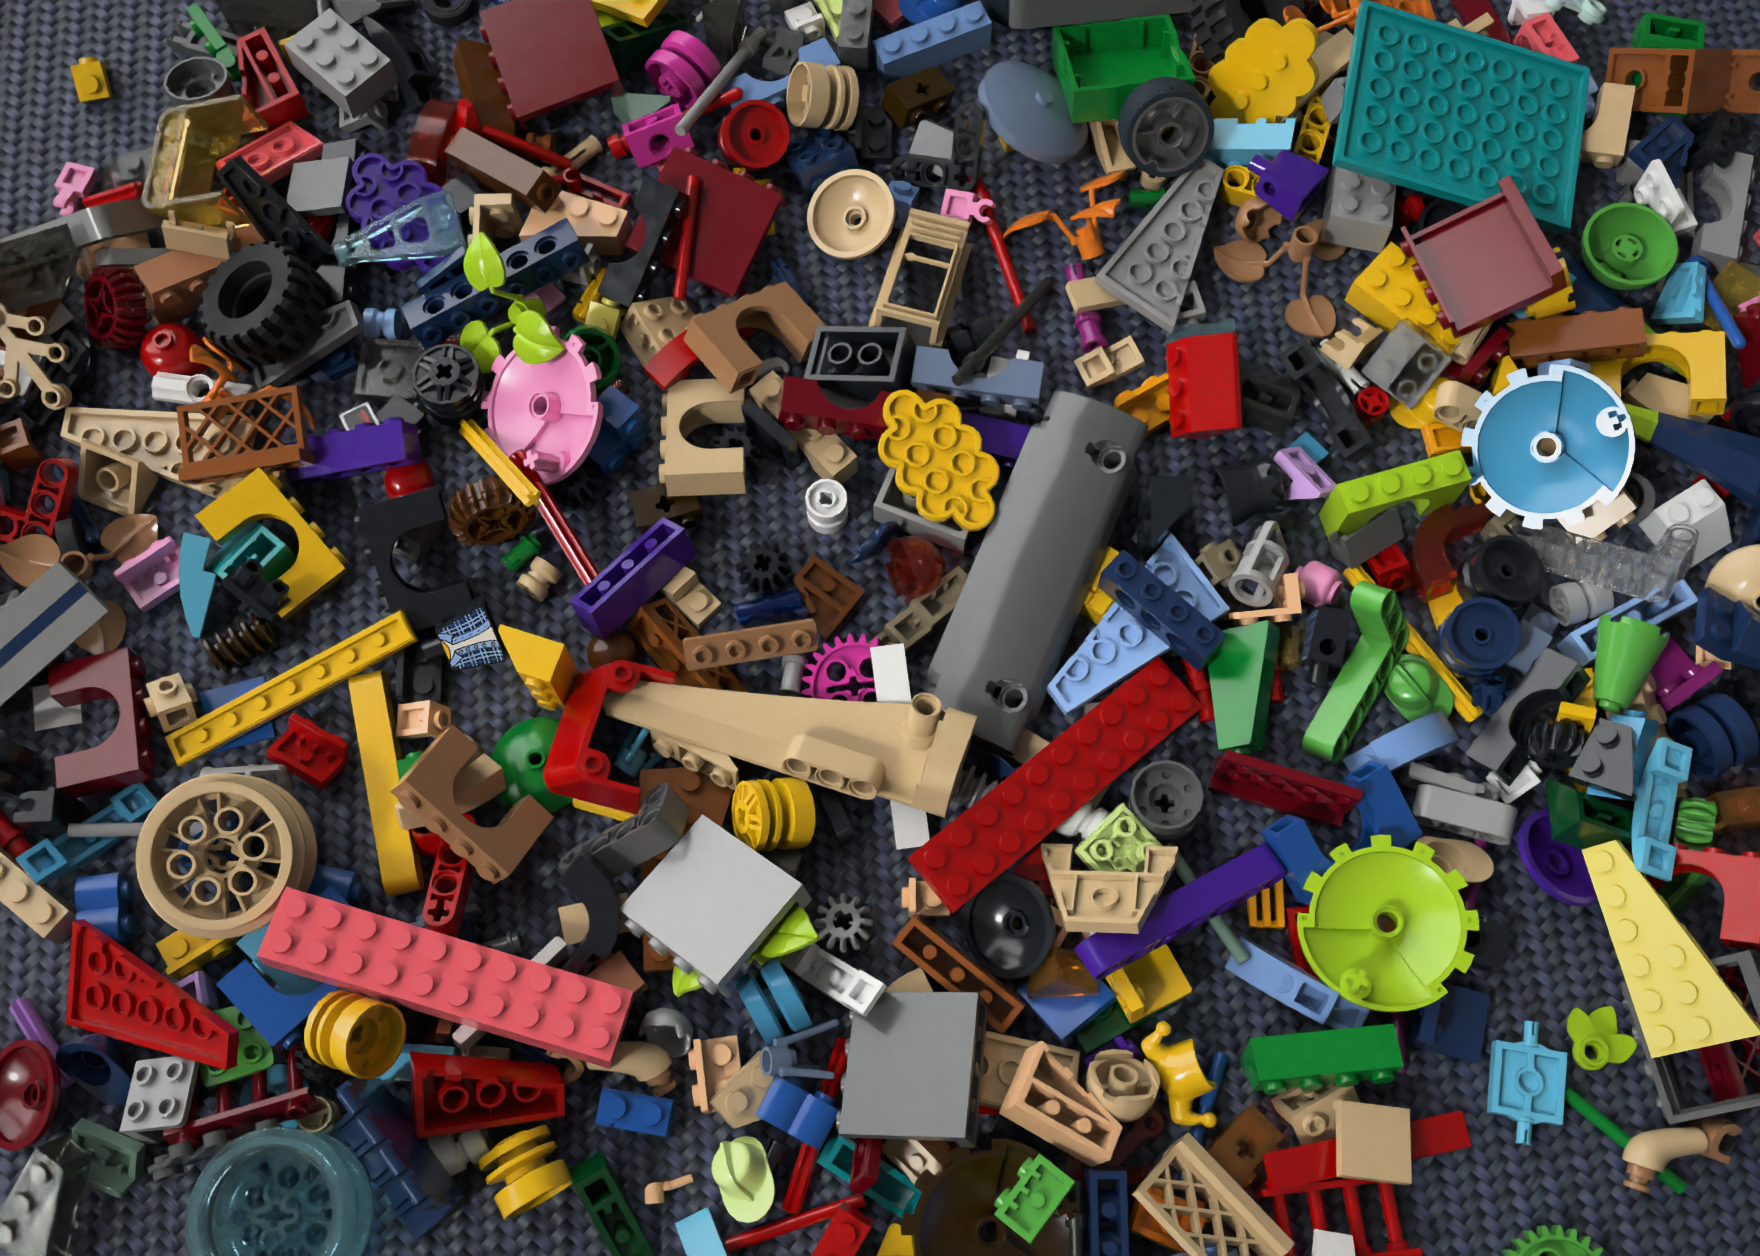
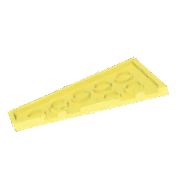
M1613 840L1582 849L1651 1057L1665 1056L1760 1035V1025L1758 1022H1755L1742 1006V1001L1735 992L1733 993L1718 974V969L1683 923H1680L1668 908L1670 906L1662 895L1656 892L1647 880L1646 874L1636 871L1633 857L1621 841Z

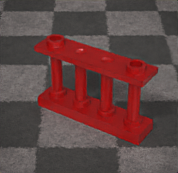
M1348 1178L1309 1183L1279 1191H1271L1269 1182L1264 1181L1265 1189L1255 1190L1256 1198L1271 1196L1275 1223L1293 1241L1285 1194L1306 1192L1313 1231L1314 1229L1328 1231L1321 1190L1342 1187L1350 1233L1353 1235L1355 1256H1423L1420 1247L1409 1248L1408 1241H1404L1394 1188L1391 1183ZM1378 1184L1389 1243H1386V1251L1373 1252L1372 1245H1368L1356 1185ZM1293 1245L1290 1251L1283 1256L1300 1255H1296L1295 1246Z

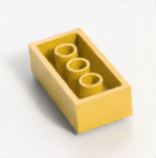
M1390 242L1354 280L1344 300L1441 374L1453 361L1450 353L1461 337L1454 339L1449 328L1446 330L1442 329L1436 313L1440 310L1437 304L1433 306L1429 304L1423 290L1428 286L1425 281L1419 283L1412 270L1411 265L1416 264L1413 257L1406 259L1402 249L1393 242Z

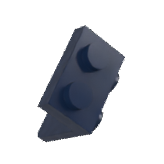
M822 129L808 139L790 143L782 156V159L797 174L805 201L808 204L817 188L826 179L844 170L860 169L854 148L833 129Z

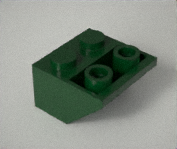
M1553 779L1545 781L1552 839L1579 849H1586L1613 840H1620L1626 849L1632 845L1633 811L1608 799L1587 794L1586 791Z

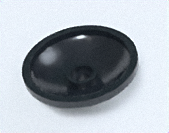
M1002 873L965 904L963 929L967 945L976 961L988 972L1001 978L1016 979L1036 972L1047 961L1055 940L1054 914L1045 894L1030 879L1016 873ZM1020 918L1023 922V928L1021 927L1019 922Z

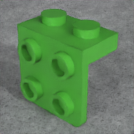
M235 1005L228 1008L223 1007L211 1010L239 1030L237 1066L227 1070L200 1063L204 1085L216 1087L270 1069L275 1065L274 1048Z

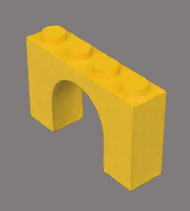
M1702 330L1692 333L1670 331L1664 334H1646L1647 343L1643 357L1587 362L1591 364L1590 373L1606 382L1620 398L1621 381L1625 374L1633 367L1647 362L1670 364L1680 370L1687 380L1689 415H1724L1727 399L1725 331Z
M258 467L197 513L195 517L221 546L249 524L261 519H278L294 528L299 539L298 557L293 566L277 579L283 581L290 588L287 597L291 601L285 609L278 613L286 621L348 573L343 566L347 560L335 546L329 550L322 541L326 535L314 521L308 525L301 517L305 510L293 496L289 499L284 497L279 491L284 485L274 473L270 471L265 474Z

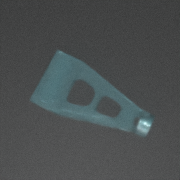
M449 189L419 197L351 234L345 240L333 243L337 260L342 268L360 262L437 258L451 254L461 246L468 249ZM416 218L425 219L430 234L429 238L424 242L408 243L404 241L401 235L402 227ZM387 230L393 232L396 242L395 246L379 250L372 248L370 240L373 236Z

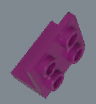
M1662 630V631L1660 632V635L1666 633L1667 631H1666V630ZM1669 636L1668 644L1650 671L1656 683L1654 695L1657 704L1662 706L1665 713L1723 672V669L1715 660L1704 668L1700 663L1695 665L1671 636Z

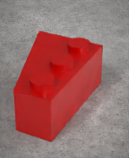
M260 28L238 38L239 71L242 76L241 95L244 98L245 109L243 117L254 138L258 139L289 121L295 122L310 115L265 28Z

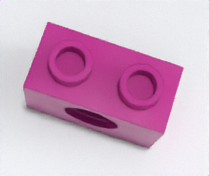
M678 103L622 124L626 141L638 169L644 166H656L662 159L669 157L673 146L684 150L685 146L695 147L689 131L684 136H679L675 132V126L683 118ZM657 135L666 136L662 142L652 141Z

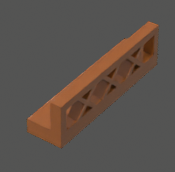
M667 597L640 606L627 629L662 670L676 673V685L723 690L719 685L720 682L728 685L732 691L748 692L726 665L712 667V669L687 670L683 642L677 634L686 638L700 635ZM663 610L671 621L663 619L657 611Z

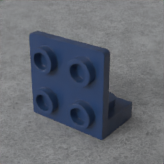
M1443 981L1441 984L1448 993L1440 998V1000L1413 1011L1407 1046L1476 1064L1480 1061L1490 995Z

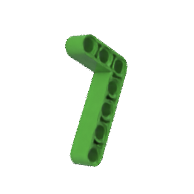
M1360 581L1356 584L1350 598V606L1362 635L1306 730L1302 741V748L1305 752L1334 763L1340 761L1390 672L1402 654L1409 638V627L1396 592L1365 581Z

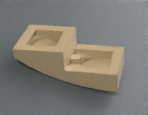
M1131 335L1104 350L1100 346L1074 360L1088 389L1120 378L1146 365Z

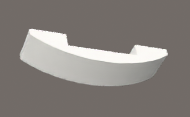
M816 943L786 954L781 963L785 968L816 989L865 1017L887 988L884 983L862 970H856L821 949Z

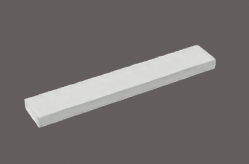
M904 643L870 647L877 702L911 704ZM890 800L896 849L920 847L929 841L926 812Z

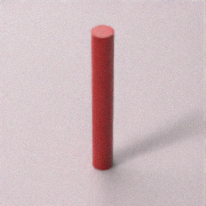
M486 124L482 130L481 136L563 170L571 167V159Z

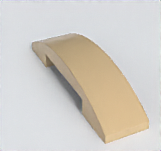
M1344 28L1327 40L1311 56L1318 66L1319 80L1310 92L1301 96L1298 107L1289 115L1280 116L1278 123H1285L1286 118H1293L1295 112L1339 71L1343 72L1348 68L1353 35L1347 28Z

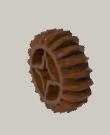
M493 475L485 480L479 478V481L476 483H467L465 489L456 490V495L449 498L450 504L446 506L447 521L453 535L457 537L458 541H465L466 545L475 543L477 547H481L484 544H489L491 547L494 543H504V540L509 538L515 539L516 534L526 532L525 527L531 526L533 524L532 519L536 517L534 504L530 507L525 506L500 477L494 478Z

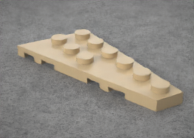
M66 407L60 436L65 441L81 446V441L84 439L93 441L143 461L156 476L216 499L245 478L241 477L200 485L180 482L178 468H183L177 412ZM188 413L190 427L197 431L206 417L201 413ZM224 415L220 422L226 426L233 415ZM242 417L232 432L243 440L252 424ZM211 423L202 437L213 445L222 430ZM228 436L219 450L226 456L232 455L239 443ZM255 437L249 444L251 447H254ZM200 441L193 449L194 462L201 461L209 451V448Z

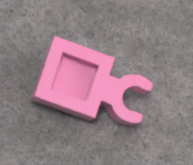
M946 188L940 215L970 222V226L973 217H975L981 223L989 225L992 224L993 220L989 217H984L983 211L987 207L996 208V204L989 199H982L976 203L978 195L975 193Z

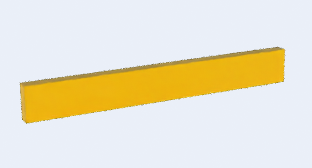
M400 610L165 736V739L177 765L185 767L417 642L418 639L405 612Z

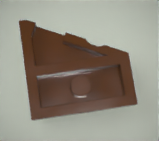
M814 554L793 578L794 584L811 618L815 620L816 627L826 643L865 596L864 590Z

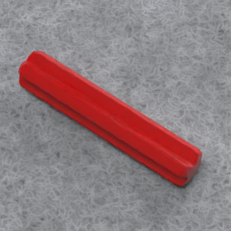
M140 181L132 182L84 197L82 204L86 209L106 203L145 198L147 191L144 189V183Z

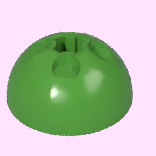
M1622 202L1605 206L1590 218L1582 235L1581 254L1589 273L1603 285L1617 290H1638L1656 283L1671 270L1678 255V243L1672 227L1659 213L1640 204Z

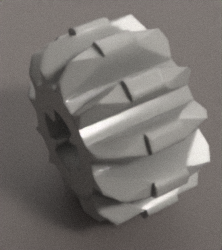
M841 893L840 904H836L833 897H828L827 902L830 910L819 906L817 912L824 918L814 920L815 927L825 928L818 933L819 941L830 937L826 945L827 949L832 950L838 942L840 943L841 954L846 953V943L849 942L854 950L860 949L856 937L868 941L870 938L867 931L861 928L873 926V920L863 918L870 912L869 907L863 906L857 910L860 903V898L857 896L852 899L850 904H847L846 893ZM842 916L844 920L851 919L853 921H849L850 928L848 930H844L842 927L835 928L834 925H838V917Z

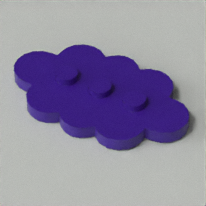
M367 153L355 160L352 166V175L357 186L349 191L346 197V208L350 217L354 221L361 223V232L365 241L369 245L379 248L381 257L388 267L395 270H407L417 266L425 275L455 251L452 244L460 238L463 232L461 218L458 212L447 206L444 190L439 185L429 182L427 173L422 165L412 160H403L392 165L384 155L378 153Z

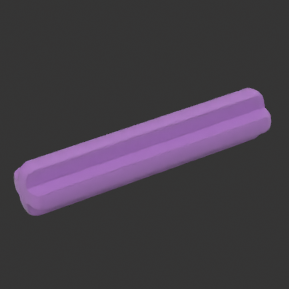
M21 997L11 1003L9 1010L27 1040H36L43 1043L56 1060V1052L59 1046L29 998ZM59 1067L61 1090H64L73 1085L76 1080L68 1076Z

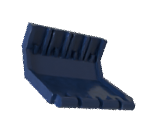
M380 1078L347 1080L336 1090L338 1092L337 1097L348 1112L333 1125L336 1130L342 1132L351 1145L349 1147L350 1150L356 1152L354 1154L355 1157L361 1159L371 1173L369 1177L372 1181L376 1180L375 1185L377 1188H381L392 1203L390 1205L391 1208L397 1210L396 1215L402 1217L413 1233L411 1235L415 1241L420 1240L451 1213L464 1194L424 1138L417 1139L414 1124Z

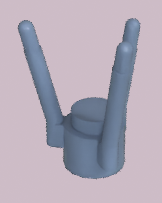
M834 1019L787 1037L773 1038V1046L764 1047L761 1051L760 1065L765 1076L780 1075L781 1077L800 1076L833 1079L835 1077L834 1072L822 1071L818 1065L797 1064L796 1052L793 1048H789L788 1045L836 1027L840 1024V1021Z

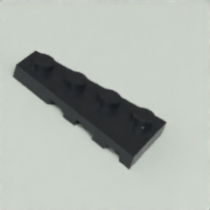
M240 155L231 159L216 173L265 241H276L288 246L310 266L333 249Z

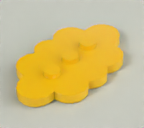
M1263 18L1254 22L1247 29L1245 38H1238L1232 42L1226 49L1225 59L1216 63L1208 74L1209 87L1216 96L1209 106L1213 119L1238 118V124H1256L1257 118H1267V123H1278L1280 116H1287L1292 113L1300 104L1301 96L1310 92L1319 80L1318 66L1311 57L1319 47L1320 41L1315 25L1307 19L1295 18L1282 27L1273 19Z
M910 390L893 392L886 398L883 406V419L888 429L881 435L878 443V454L886 466L896 470L895 482L898 489L906 495L916 497V508L925 520L941 523L952 517L961 528L968 531H979L986 528L995 515V502L989 492L998 482L1000 467L995 458L981 451L982 437L974 427L962 424V414L958 406L950 400L936 398L925 404L918 394Z

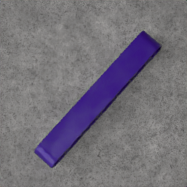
M1264 843L1158 899L1139 934L1096 932L1079 943L1074 951L1094 981H1098L1280 881L1288 871L1269 845Z

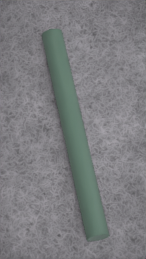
M1169 842V843H1167L1166 845H1164V846L1175 847V845L1173 844V842ZM1179 853V860L1174 870L1184 885L1197 878ZM1220 914L1209 920L1237 964L1242 965L1248 961L1250 956L1223 916Z

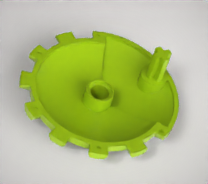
M1391 835L1370 836L1372 847L1362 848L1351 852L1347 843H1344L1329 853L1335 863L1321 877L1312 871L1303 887V890L1313 893L1309 913L1297 914V932L1302 951L1310 967L1325 985L1340 993V997L1369 1010L1393 1013L1407 1012L1420 1009L1440 1000V998L1448 993L1441 982L1450 975L1454 968L1466 974L1475 956L1464 951L1467 931H1479L1478 911H1466L1458 891L1468 886L1465 879L1456 868L1446 874L1438 865L1430 860L1435 850L1416 841L1413 851L1391 846ZM1381 916L1389 917L1395 924V930L1388 933L1381 931L1377 926V918Z

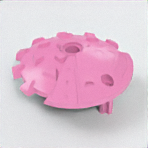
M551 326L553 332L566 346L562 353L548 362L536 365L523 362L514 350L506 359L502 354H499L491 367V370L496 373L491 391L483 390L481 409H488L489 427L484 429V432L508 457L513 452L523 449L527 454V459L523 460L524 465L530 467L531 470H537L546 486L565 479L583 463L596 441L603 418V405L601 402H596L595 381L602 378L599 365L595 362L589 364L583 355L586 347L583 339L574 334L571 335L569 341L561 339L560 328Z

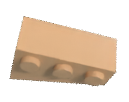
M561 191L546 214L531 208L519 237L522 242L567 218L584 250L588 243H593L598 255H622L633 230L628 211Z
M1043 1040L1027 1048L999 1114L1090 1167L1110 1161L1123 1127L1091 1092L1087 1094L1074 1080V1074L1067 1066L1063 1068L1050 1054V1048Z

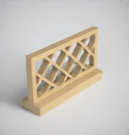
M1189 1132L1168 1147L1163 1153V1158L1132 1194L1190 1256H1207L1204 1243L1216 1244L1218 1256H1228L1226 1245L1238 1246L1240 1256H1250L1248 1247L1258 1256H1283L1294 1245V1242ZM1170 1163L1183 1176V1181L1171 1180ZM1151 1186L1163 1187L1165 1204L1158 1203L1147 1190ZM1173 1189L1185 1190L1188 1207L1175 1205ZM1195 1191L1209 1203L1210 1209L1197 1207ZM1177 1214L1189 1215L1192 1233L1185 1232L1178 1225ZM1199 1217L1212 1219L1214 1235L1202 1234ZM1221 1219L1225 1220L1235 1231L1236 1238L1224 1236Z

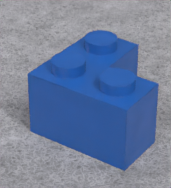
M611 384L596 399V402H601L603 405V418L596 441L586 457L590 461L591 467L596 468L598 473L604 478L611 471H617L624 463L625 457L632 449H638L644 443L648 434L640 407Z

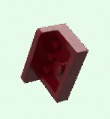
M1500 326L1489 339L1484 337L1467 364L1462 365L1453 360L1444 369L1440 377L1461 382L1471 388L1476 383L1478 385L1481 384L1489 374L1490 367L1495 362L1500 363L1508 353L1510 347L1507 346L1511 332Z

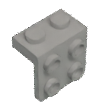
M179 1056L136 1061L119 1132L145 1144H157L160 1142L163 1129L183 1127L188 1120L200 1062Z

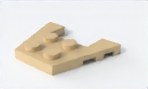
M1041 843L1042 858L1065 931L1139 934L1179 860L1178 847L1146 846L1144 872L1072 870L1073 844Z

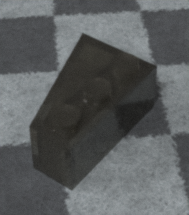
M215 0L233 34L245 36L264 27L272 41H279L297 34L318 17L317 0Z
M63 1135L35 1148L0 1210V1248L9 1256L72 1255L68 1252L71 1235L77 1231L79 1221L75 1220L78 1202L84 1198L92 1155L67 1135Z

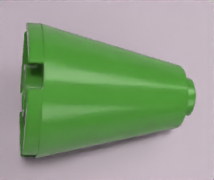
M1605 614L1600 616L1597 627L1593 699L1599 702V708L1619 713L1620 708L1627 709L1668 644L1670 633L1666 632L1660 635V627L1630 617L1622 616L1620 622L1610 621L1612 615Z

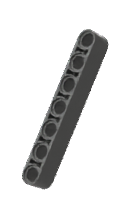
M1009 0V27L1031 29L1191 12L1193 0Z

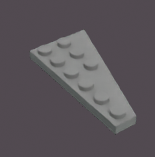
M1205 157L1193 169L1179 176L1097 274L1094 283L1170 334H1172L1177 320V315L1224 169Z

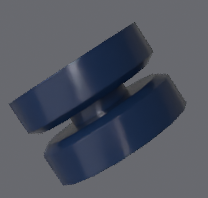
M1479 597L1466 600L1456 606L1445 617L1438 627L1435 642L1438 655L1447 668L1460 676L1479 678L1492 674L1513 658L1519 649L1522 633L1519 620L1509 607L1498 600Z
M1718 692L1697 701L1694 706L1690 705L1671 714L1667 721L1668 735L1673 741L1693 748L1689 770L1700 778L1706 780L1716 778L1730 771L1731 767L1742 765L1754 759L1759 752V738L1753 722L1739 703L1726 694Z

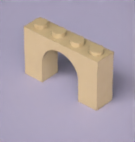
M1603 83L1597 94L1592 126L1582 133L1579 164L1581 162L1590 163L1602 169L1618 166L1624 156L1636 86Z
M717 379L680 380L668 388V393L662 394L663 413H667V416L661 417L662 436H666V440H660L661 459H665V464H659L660 484L666 483L668 497L746 493V466L743 447L706 449L693 446L685 440L693 430L704 425L745 422L741 410V405L746 401L745 388L730 394Z

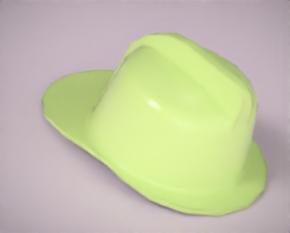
M743 1136L734 1139L732 1142H721L720 1148L712 1161V1175L720 1188L724 1204L729 1214L737 1221L745 1223L758 1221L768 1213L775 1196L774 1178L766 1151L762 1143L754 1137Z

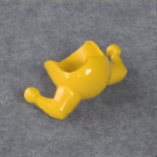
M1160 1021L1156 1025V1030L1142 1041L1141 1048L1148 1060L1158 1071L1160 1088L1168 1094L1171 1119L1174 1123L1181 1126L1204 1125L1207 1128H1213L1217 1124V1117L1213 1113L1206 1112L1203 1115H1199L1193 1112L1191 1108L1194 1098L1216 1089L1217 1085L1205 1077L1199 1065L1195 1052V1041L1192 1038L1170 1045L1161 1043L1163 1036L1170 1034L1171 1026L1166 1021Z

